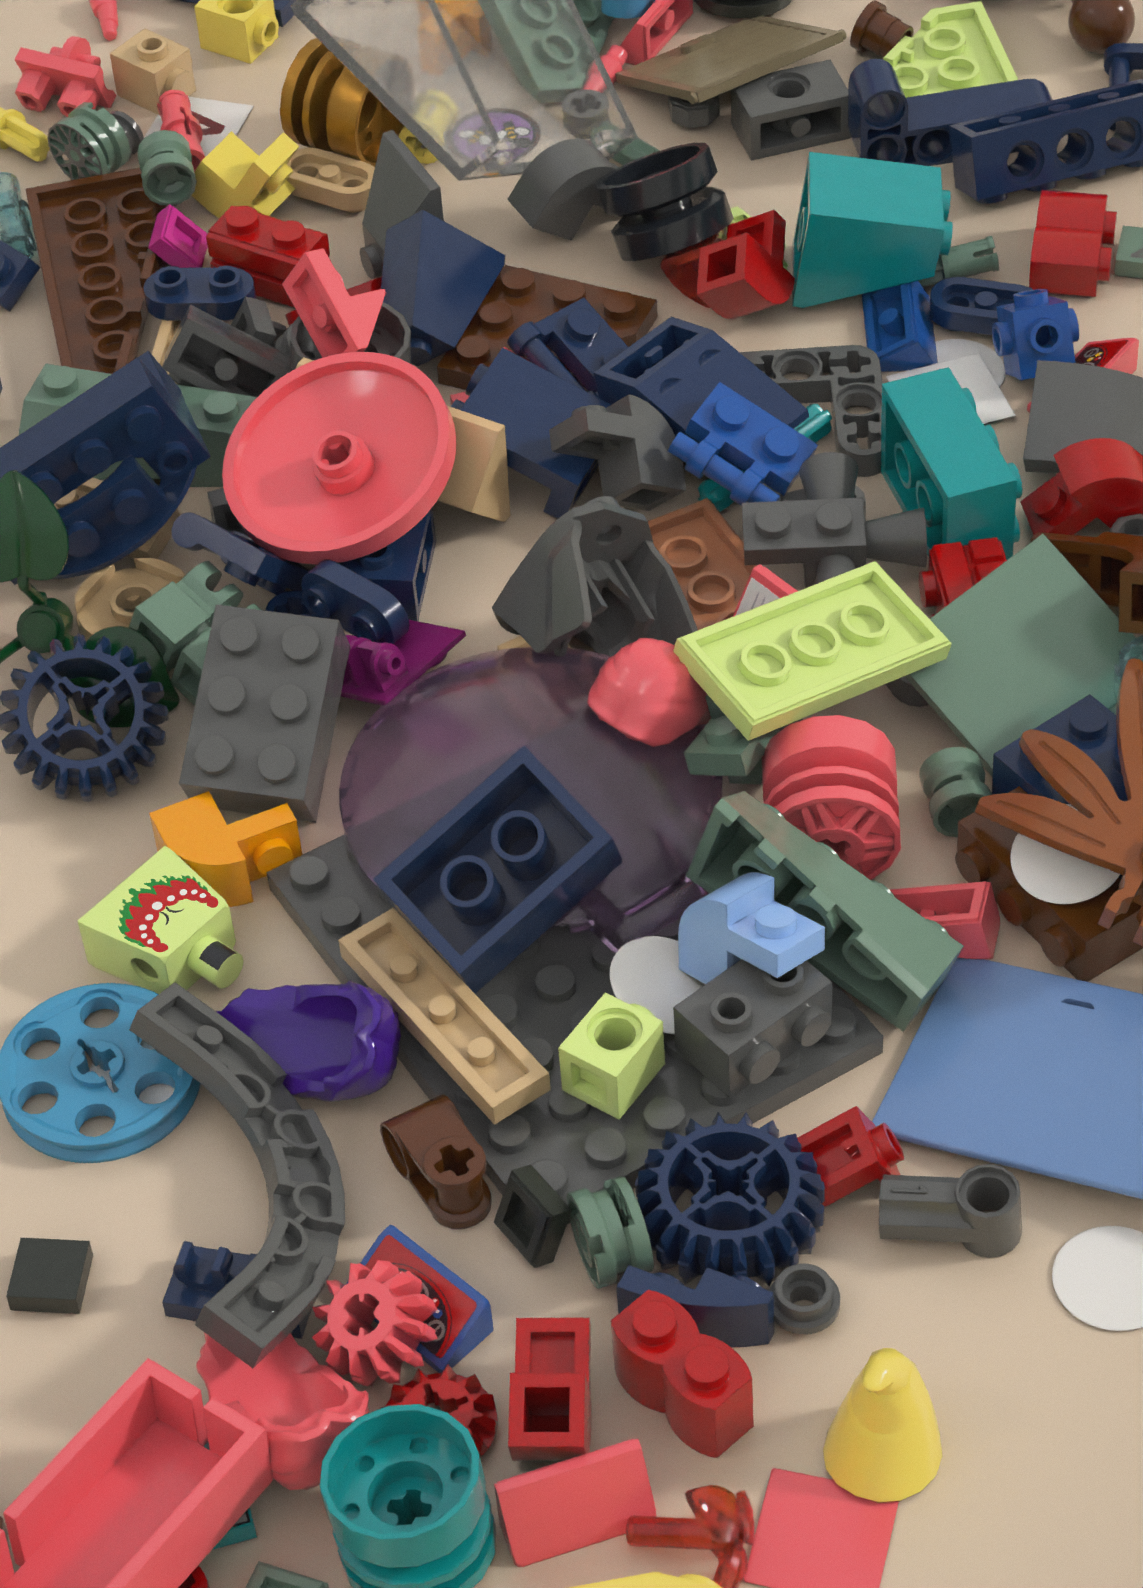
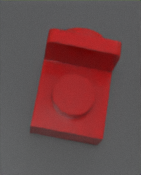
M857 1106L797 1137L798 1142L801 1144V1152H812L813 1158L817 1163V1174L821 1175V1181L824 1182L825 1201L822 1203L824 1207L876 1179L881 1183L883 1175H900L896 1164L904 1160V1154L894 1133L886 1123L876 1126Z

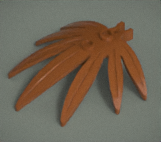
M1130 659L1122 674L1116 707L1118 753L1128 801H1122L1118 798L1103 771L1078 747L1053 734L1031 729L1023 732L1019 741V747L1042 777L1074 808L1043 796L1003 793L980 798L975 813L1044 845L1123 875L1118 890L1108 900L1098 924L1110 929L1115 917L1119 914L1127 913L1134 901L1141 905V908L1136 917L1139 922V928L1133 938V942L1143 946V662L1140 659Z

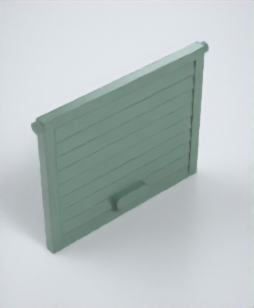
M1041 534L930 618L933 624L952 643L947 659L908 674L905 677L961 742L978 754L983 767L992 776L994 753L1020 738L1023 732L1038 727L1089 694L1109 710L1116 706L1119 685L1126 664L1130 659H1140L1143 662V645L1132 633L1119 632V618L1044 534Z

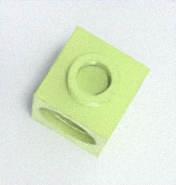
M605 992L558 1047L562 1091L620 1120L665 1065L663 1021L656 1018L645 1007L638 1004H628Z

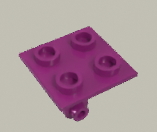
M409 620L408 632L395 644L377 643L367 638L346 635L350 644L341 697L387 707L389 704L401 699L406 694L407 688L427 670L440 664L446 658L447 653L467 636L465 631Z

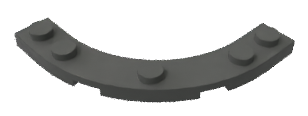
M174 982L137 1010L129 1030L152 1046L158 1053L185 1070L218 1099L236 1120L259 1160L266 1181L269 1199V1222L265 1242L256 1257L203 1306L195 1323V1326L251 1368H254L310 1312L336 1262L339 1236L345 1225V1193L340 1167L330 1139L313 1109L302 1110L296 1099L283 1085L287 1074L279 1064L240 1029Z

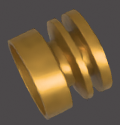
M325 36L311 39L297 53L286 75L280 103L282 129L295 143L333 152L369 163L375 167L382 134L393 130L399 136L403 126L411 122L416 94L414 76L408 64L372 51L362 52L361 49L353 45L341 43Z

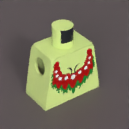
M166 846L161 848L78 920L89 964L158 994L174 982L187 990L201 977L218 988L223 989L230 986L238 978L243 967L242 955L233 950L236 938L230 907L227 902L174 851Z

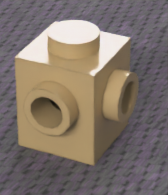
M144 28L110 52L117 95L153 113L159 114L157 103L161 104L159 97L166 91L180 90L188 95V97L196 92L190 49Z

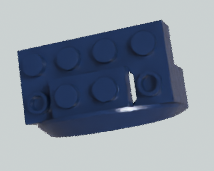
M146 351L0 447V479L8 471L16 470L39 486L52 503L55 504L59 499L97 474L104 472L112 464L122 461L107 479L95 489L75 502L57 509L67 530L69 553L63 570L52 579H65L103 569L133 553L149 541L164 526L182 502L192 483L197 466L209 459L211 455L186 405L181 389L153 355ZM135 458H143L160 477L159 485L155 483ZM17 578L10 580L14 585L17 584Z

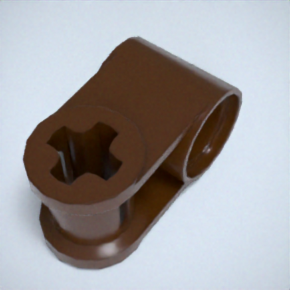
M441 1094L380 1124L381 1137L392 1163L400 1175L410 1182L438 1223L451 1229H465L477 1225L486 1218L491 1210L492 1203L491 1192L487 1183L482 1178L486 1172V1155L482 1146L478 1144L465 1126L455 1105L446 1095Z

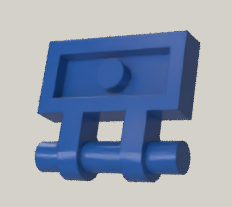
M719 382L690 419L685 431L686 434L700 443L680 431L671 443L668 452L685 462L684 469L697 478L701 479L705 475L732 492L729 498L742 506V503L779 501L780 495L763 484L784 496L798 478L802 463L814 455L818 444ZM719 455H721L722 457H724L725 459H727V460L730 461L731 463L735 464L736 466H738L739 468H741V469L744 470L745 472L741 471L740 469H738L737 467L733 466L732 464H730L729 462H727V461L724 460L723 458L719 457Z

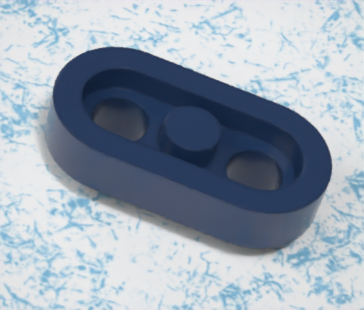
M168 266L152 274L145 281L143 288L149 313L158 319L167 321H182L190 304L220 320H233L245 296L256 299L252 276L245 270L233 266L206 268Z
M967 277L946 278L936 283L931 290L930 316L936 324L950 331L992 335V324L998 322L996 306L1014 303V294L1034 289L1019 284Z
M332 560L321 561L302 578V598L309 612L315 617L339 620L343 630L356 637L367 638L377 643L395 644L409 630L407 613L394 595Z

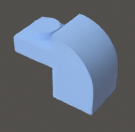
M757 872L746 873L695 901L686 908L681 917L678 930L679 970L707 984L743 959L768 974L779 978L825 950V927L795 912L793 909L774 901V877Z

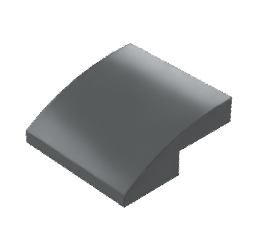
M1037 360L1023 456L1026 472L1059 473L1060 470L1053 455L1067 446L1088 439L1110 438L1120 440L1129 444L1143 455L1142 377L1086 364Z

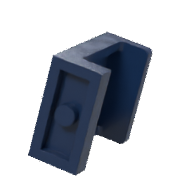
M502 347L489 367L481 363L475 370L465 392L469 396L466 402L463 403L456 399L451 407L505 425L507 466L551 489L543 512L558 519L574 507L597 471L599 464L597 459L552 452L549 429L570 418L572 411L579 407L600 405L607 408L611 404Z

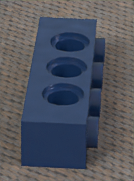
M1143 79L949 125L955 188L972 197L978 203L991 204L1004 201L1008 198V193L1022 189L1034 192L1053 189L1057 186V181L1071 177L1077 179L1098 178L1106 174L1107 168L1119 165L1143 167ZM1116 123L1114 135L1106 141L1109 128ZM1068 134L1066 146L1061 152L1057 153L1058 143ZM1019 146L1017 158L1012 164L1007 166L1009 154L1014 148Z

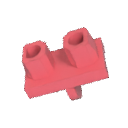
M71 36L62 48L52 47L50 54L20 47L14 59L22 72L15 94L26 109L42 112L45 110L52 95L60 96L57 106L61 113L68 117L69 113L83 102H92L94 106L92 109H95L97 105L111 108L116 98L115 92L105 87L101 59L91 55L90 44L85 38Z

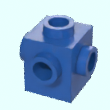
M1035 289L1014 294V303L996 306L998 322L992 324V339L997 355L999 357L1003 356L1005 374L1019 380L1035 378L1037 360L1075 363L1073 342L1079 340V324L1073 308H1068L1067 301L1048 296L1047 289Z

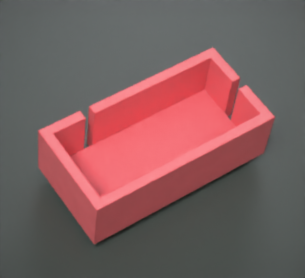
M147 1358L3 1512L14 1560L20 1568L14 1573L5 1531L0 1528V1588H179L273 1481L272 1471L270 1470L271 1462L266 1429L214 1397L203 1407L201 1390ZM207 1443H209V1450L204 1447Z

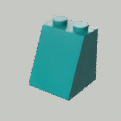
M809 152L792 243V276L795 278L792 291V307L806 308L934 277L939 255L948 256L953 232V223L947 221L951 192L942 190L941 167Z

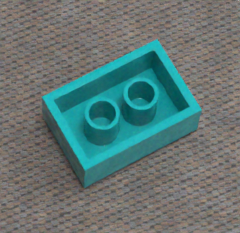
M949 367L883 383L881 474L903 512L924 507L928 557L929 550L932 549L933 545L961 542L965 546L970 540L997 537L1002 543L1006 559L1013 556L1014 543L1020 540V528L1015 515L1016 499L1022 496V481L1015 464L1006 463L1000 453L998 439L992 426H984L979 418L971 391L968 388H961Z

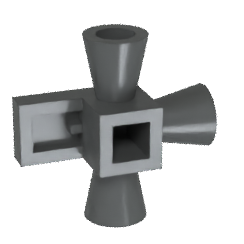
M819 453L805 460L799 469V475L808 500L742 503L744 565L803 563L805 588L866 565V558L926 568L927 534L925 510L922 507L865 521L863 497L854 498L859 471L857 462L852 457L843 453Z

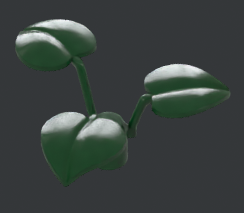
M16 470L8 471L0 479V582H8L17 578L19 589L33 604L18 619V636L0 649V664L24 646L30 651L38 653L51 652L49 643L53 638L58 639L62 643L65 651L74 650V636L70 635L73 628V616L70 609L58 599L47 598L45 592L38 591L29 582V578L34 580H50L61 573L69 553L67 530L59 512L44 491L32 480ZM113 626L95 632L86 641L87 648L94 650L97 641L101 637L109 638L111 642V656L126 645L133 649L134 659L132 666L140 662H148L152 668V675L148 682H160L163 686L164 696L157 703L167 706L168 713L178 705L180 697L170 679L163 657L155 644L147 636L130 627ZM79 677L70 679V681L76 686L88 688L99 684L103 679ZM128 698L119 705L120 713L110 721L108 727H131L135 706L131 699ZM86 710L78 711L82 717L95 723L92 710H90L88 716Z

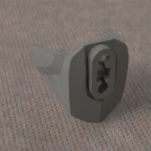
M611 496L597 497L582 506L572 508L550 525L517 567L492 606L493 613L500 626L510 633L521 635L535 652L545 655L554 651L556 656L563 657L567 653L568 644L572 636L594 649L602 665L621 648L637 641L639 638H653L675 645L677 638L698 631L688 602L671 566L653 544L647 519L641 513L621 508L617 500Z

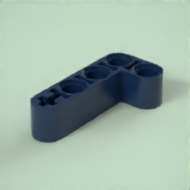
M870 59L859 64L850 74L848 82V128L859 158L934 166L953 163L949 125L1053 99L1046 85L1037 79H1021L906 98L892 65L882 59ZM1019 146L1014 148L1011 153L1019 152Z

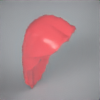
M639 638L608 658L599 670V674L589 690L587 700L588 705L599 720L612 726L628 739L640 741L651 747L670 744L695 726L707 724L711 716L705 698L707 693L693 679L685 664L680 662L679 657L673 652L675 645L653 638Z
M204 1332L206 1343L201 1347V1356L196 1363V1368L206 1385L209 1400L214 1397L266 1429L271 1462L270 1470L272 1471L273 1479L288 1490H307L320 1485L322 1461L335 1437L357 1418L369 1413V1397L366 1390L358 1391L351 1382L345 1381L329 1366L320 1365L306 1348L297 1344L291 1333L254 1368H251Z

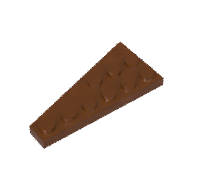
M140 168L25 189L61 366L113 374L136 359L148 315L143 289L144 283L152 274L160 269L162 259L151 251L148 246L157 214L167 207V205H159L151 201L146 196Z

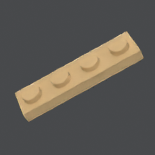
M395 908L388 910L338 940L341 957L369 988L389 1000L393 1010L398 1013V1020L494 1125L551 1090L549 1072Z

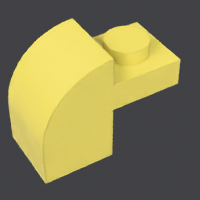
M231 131L200 162L194 171L197 183L195 191L191 196L217 218H220L231 206H249L258 213L270 216L296 189L287 181L294 171L287 163L299 146L283 132L259 156Z

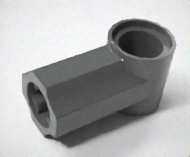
M992 1164L977 1165L967 1170L960 1178L883 1175L879 1196L880 1239L962 1242L967 1250L977 1256L987 1258L1003 1256L1017 1246L1022 1235L1019 1182L1012 1172L1002 1166ZM990 1209H992V1210H997L996 1212H989V1213L981 1212V1211H983V1210H990Z

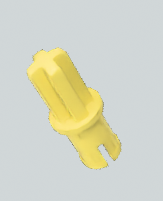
M0 107V148L6 150L12 147L36 162L45 160L47 152L50 151L47 135L26 123V119L21 112L15 109L5 110Z

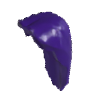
M351 980L345 984L284 985L270 990L248 988L238 998L231 1000L222 1011H216L255 1041L279 1064L287 1074L283 1085L292 1096L302 1099L312 1098L326 1102L365 1097L387 1085L392 1079L397 1066L401 1039L398 1013L393 1010L387 998L381 996L373 989Z

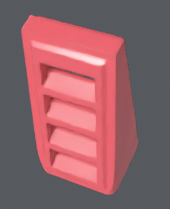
M991 882L890 889L895 898L925 919L933 920L940 924L953 939L964 946L957 958L993 959L1001 921Z

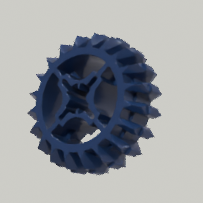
M78 633L73 640L74 650L64 651L62 643L58 639L53 638L49 643L52 657L45 660L40 653L30 651L27 658L33 671L30 673L23 669L13 668L10 674L12 682L20 690L9 689L1 693L2 705L10 710L0 714V730L9 733L2 740L4 751L6 754H18L13 762L18 774L22 775L34 771L32 783L36 789L43 790L55 779V793L59 799L65 800L70 795L72 786H79L82 800L90 802L94 796L92 786L103 784L105 793L109 797H114L118 793L115 778L122 776L127 783L136 785L140 778L133 764L136 762L145 767H153L156 763V756L148 746H160L166 742L165 731L156 726L169 719L167 706L157 703L164 696L163 686L160 682H148L152 675V668L148 662H140L132 666L134 653L133 649L127 645L111 656V642L105 636L97 641L94 650H89L85 636ZM95 677L103 679V681L93 687L82 688L74 685L70 679ZM49 692L54 697L58 711L52 720L46 724L48 730L36 739L33 734L34 716L40 702ZM130 698L135 706L133 723L126 737L118 744L113 739L112 731L108 726L110 721L120 713L119 705ZM69 703L77 712L86 710L87 716L90 710L93 711L98 733L90 724L81 726L80 719L77 726L74 725ZM75 748H86L92 750L98 757L87 760H72L60 757L56 753L59 752L64 756Z
M717 1112L712 1125L702 1127L690 1118L685 1128L686 1136L666 1131L665 1138L662 1141V1149L648 1150V1156L645 1159V1169L638 1171V1177L635 1181L636 1198L646 1224L652 1251H656V1259L660 1263L662 1270L678 1266L679 1276L685 1285L699 1275L703 1276L708 1267L729 1276L757 1277L770 1287L775 1277V1267L785 1270L792 1265L798 1264L799 1254H811L812 1248L816 1243V1233L821 1231V1226L824 1224V1205L822 1203L825 1201L824 1182L821 1181V1175L817 1174V1163L813 1158V1153L801 1152V1144L798 1142L796 1133L779 1138V1129H777L774 1120L760 1128H755L747 1112L738 1124H727L720 1113ZM688 1189L694 1194L691 1197V1206L681 1212L675 1203L683 1192ZM777 1191L784 1202L772 1214L765 1208L767 1206V1197Z

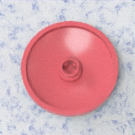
M348 352L323 357L304 364L275 381L243 413L230 436L223 460L222 479L226 500L246 534L258 546L263 547L279 558L314 565L323 560L341 563L358 559L390 545L405 535L427 515L437 502L450 478L456 454L455 425L438 388L426 374L414 365L400 358L375 352Z

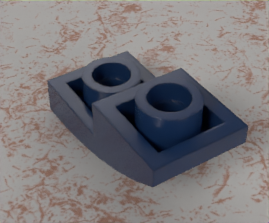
M628 1265L616 1286L618 1314L644 1292L652 1290L662 1293L682 1305L694 1319L700 1334L717 1338L730 1347L766 1345L770 1343L775 1333L774 1292L762 1288L754 1280L742 1275L729 1276L707 1267L696 1288L692 1289L669 1274L661 1272L652 1274Z

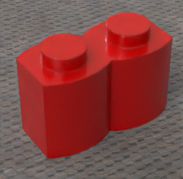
M1041 190L1030 260V288L1034 290L1047 289L1048 293L1096 297L1098 281H1109L1112 248L1103 247V244L1114 245L1117 212L1107 211L1108 195Z
M647 1290L611 1320L614 1368L620 1384L633 1399L643 1406L665 1413L671 1429L687 1446L703 1455L718 1458L754 1427L752 1375L747 1364L726 1343L712 1336L700 1334L692 1316L678 1302L662 1293Z

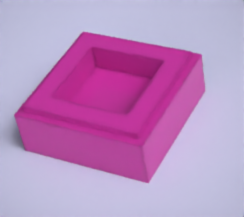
M169 204L157 214L148 248L170 266L202 268L207 251V233Z

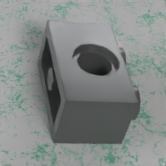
M831 59L771 72L731 89V124L751 161L850 139L851 135L848 128V89Z

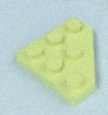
M982 1L931 9L921 19V28L912 37L904 36L884 56V60L889 62L894 68L906 98L1018 80Z

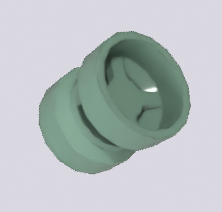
M169 130L156 131L146 136L139 144L137 152L142 172V184L146 196L159 205L167 206L169 204H180L189 199L195 191L197 183L189 142L183 135Z
M945 748L928 757L919 770V779L923 792L930 800L929 812L933 825L938 832L945 836L958 837V821L975 812L980 798L992 795L988 786L984 784L985 771L981 759L976 752L969 748Z

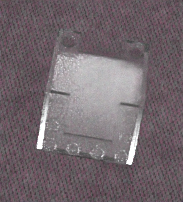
M296 0L291 5L294 15L459 181L522 175L531 161L542 151L553 144L568 139L580 138L590 140L605 158L610 160L638 138L573 0Z

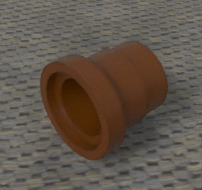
M874 0L864 8L852 30L850 46L860 52L869 50L880 57H884L904 36L912 37L914 29L899 18L887 13V7Z

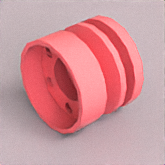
M842 715L813 716L789 724L770 739L762 756L764 804L776 808L786 821L816 842H821L831 847L840 859L868 879L872 880L888 869L901 850L895 749L885 733L866 721Z

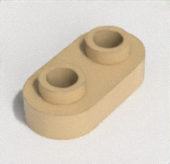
M318 148L297 149L287 163L294 170L287 179L296 188L291 193L292 195L350 213H358L366 209L375 169L373 165Z

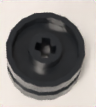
M689 143L654 152L616 168L600 178L595 184L604 212L607 215L622 217L611 232L623 261L652 259L679 251L717 234L732 222L734 217L725 192L720 188L706 187L718 172L710 148L706 143Z

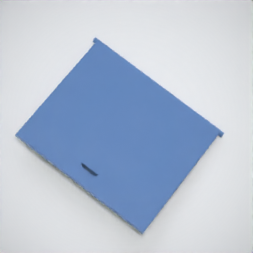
M957 958L946 979L940 985L872 1122L876 1126L886 1123L897 1140L1143 1199V994L985 959Z

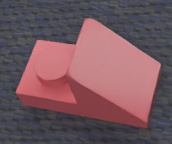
M324 248L305 252L282 285L321 357L348 352H364L373 333L386 294L385 289L350 296L344 286L341 275L335 270Z

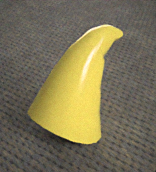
M882 1348L872 1352L868 1362L853 1381L827 1431L823 1447L825 1468L838 1486L857 1497L876 1502L901 1501L917 1494L936 1477L943 1456L935 1410L924 1381L915 1363L893 1348Z

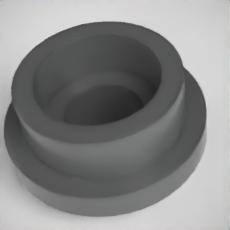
M812 1264L792 1265L780 1273L769 1291L774 1292V1321L789 1332L796 1334L820 1332L829 1327L839 1314V1289L832 1278L818 1266ZM800 1300H808L814 1304L800 1306L794 1303Z

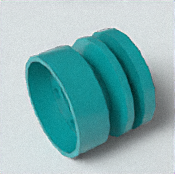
M421 1404L386 1406L357 1418L338 1434L322 1461L320 1491L333 1528V1536L338 1547L339 1557L351 1587L473 1588L483 1579L495 1555V1520L491 1512L490 1499L485 1490L486 1481L477 1447L469 1430L449 1413Z

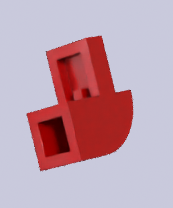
M771 210L728 225L726 240L700 248L696 295L713 311L726 319H736L786 302L792 294L795 278L783 267L786 220L775 210Z
M1095 438L1074 443L1053 455L1060 472L1020 501L1034 535L1038 532L1074 535L1096 518H1099L1111 528L1120 517L1143 514V455L1129 444L1116 439Z
M516 1318L515 1373H510L508 1448L512 1461H564L590 1452L592 1426L590 1318Z

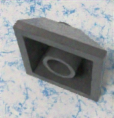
M393 130L382 134L362 222L365 247L360 248V259L370 279L382 277L386 230L421 210H425L444 221L440 186Z

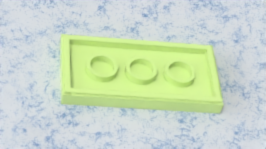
M874 561L677 638L673 652L679 657L680 662L685 664L693 679L749 741L945 660L952 643L880 565Z

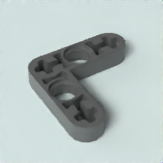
M860 345L740 352L801 404L830 402L837 452L846 454L857 462L859 477H869L881 473L883 382L880 361L873 350ZM802 372L809 374L810 377L802 380H789L784 375ZM853 406H866L873 411L860 415L848 413L845 409ZM867 437L868 449H860L857 438Z

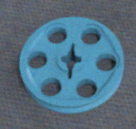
M99 983L81 986L47 999L28 1012L16 1024L0 1050V1099L9 1124L26 1144L47 1156L59 1160L76 1163L108 1162L126 1158L153 1146L170 1134L183 1121L196 1100L201 1083L156 1050H150L141 1046L142 1039L129 1030L137 1010L159 995L158 993L139 986L120 983ZM111 1009L118 1013L116 1020L106 1027L91 1028L84 1024L85 1019L97 1010ZM51 1040L60 1044L58 1050L46 1059L36 1060L25 1056L27 1049L36 1042ZM85 1051L95 1066L99 1065L104 1071L110 1070L109 1076L114 1092L111 1091L103 1076L99 1077L94 1071L89 1072ZM154 1084H166L175 1089L166 1101L158 1104H148L139 1100L140 1094L147 1087ZM50 1094L58 1098L55 1105L46 1112L30 1114L22 1110L24 1103L32 1096ZM107 1116L115 1120L114 1126L103 1135L90 1137L79 1132L83 1123L92 1117Z

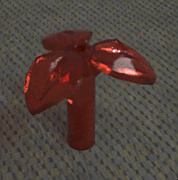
M707 1485L688 1490L685 1493V1497L696 1518L635 1515L629 1517L626 1525V1539L630 1546L710 1550L719 1562L713 1581L723 1588H739L748 1571V1559L743 1544L753 1546L755 1531L753 1509L746 1490H740L735 1495L719 1485Z

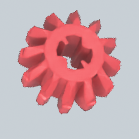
M378 1260L372 1270L361 1263H350L349 1281L346 1285L338 1280H326L329 1292L334 1297L330 1304L312 1307L315 1316L327 1323L312 1338L315 1340L317 1347L325 1352H329L326 1362L332 1370L340 1375L350 1373L351 1379L362 1386H373L378 1376L389 1384L400 1383L401 1364L404 1361L413 1367L424 1366L421 1354L416 1351L419 1342H430L438 1339L435 1329L423 1323L438 1309L431 1298L421 1294L424 1287L421 1279L410 1271L399 1273L398 1267L389 1261ZM374 1318L379 1321L375 1329L371 1326Z

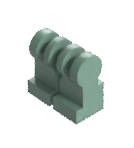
M210 561L198 564L178 583L170 582L136 606L129 625L130 628L141 632L155 644L163 657L168 672L175 668L171 678L174 687L194 705L196 703L215 606L217 604L237 607L243 598V592L234 584H229L221 590L213 592L221 579L222 573ZM256 604L246 607L248 609L261 610Z

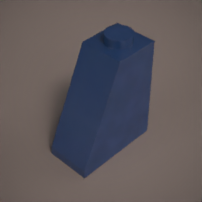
M425 210L417 212L386 230L381 289L386 291L383 303L389 304L402 314L411 330L410 364L417 367L456 347L505 265L504 254Z

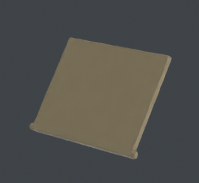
M766 16L746 18L615 73L618 84L688 100L691 104L701 103L843 42L847 35L843 29L836 31Z

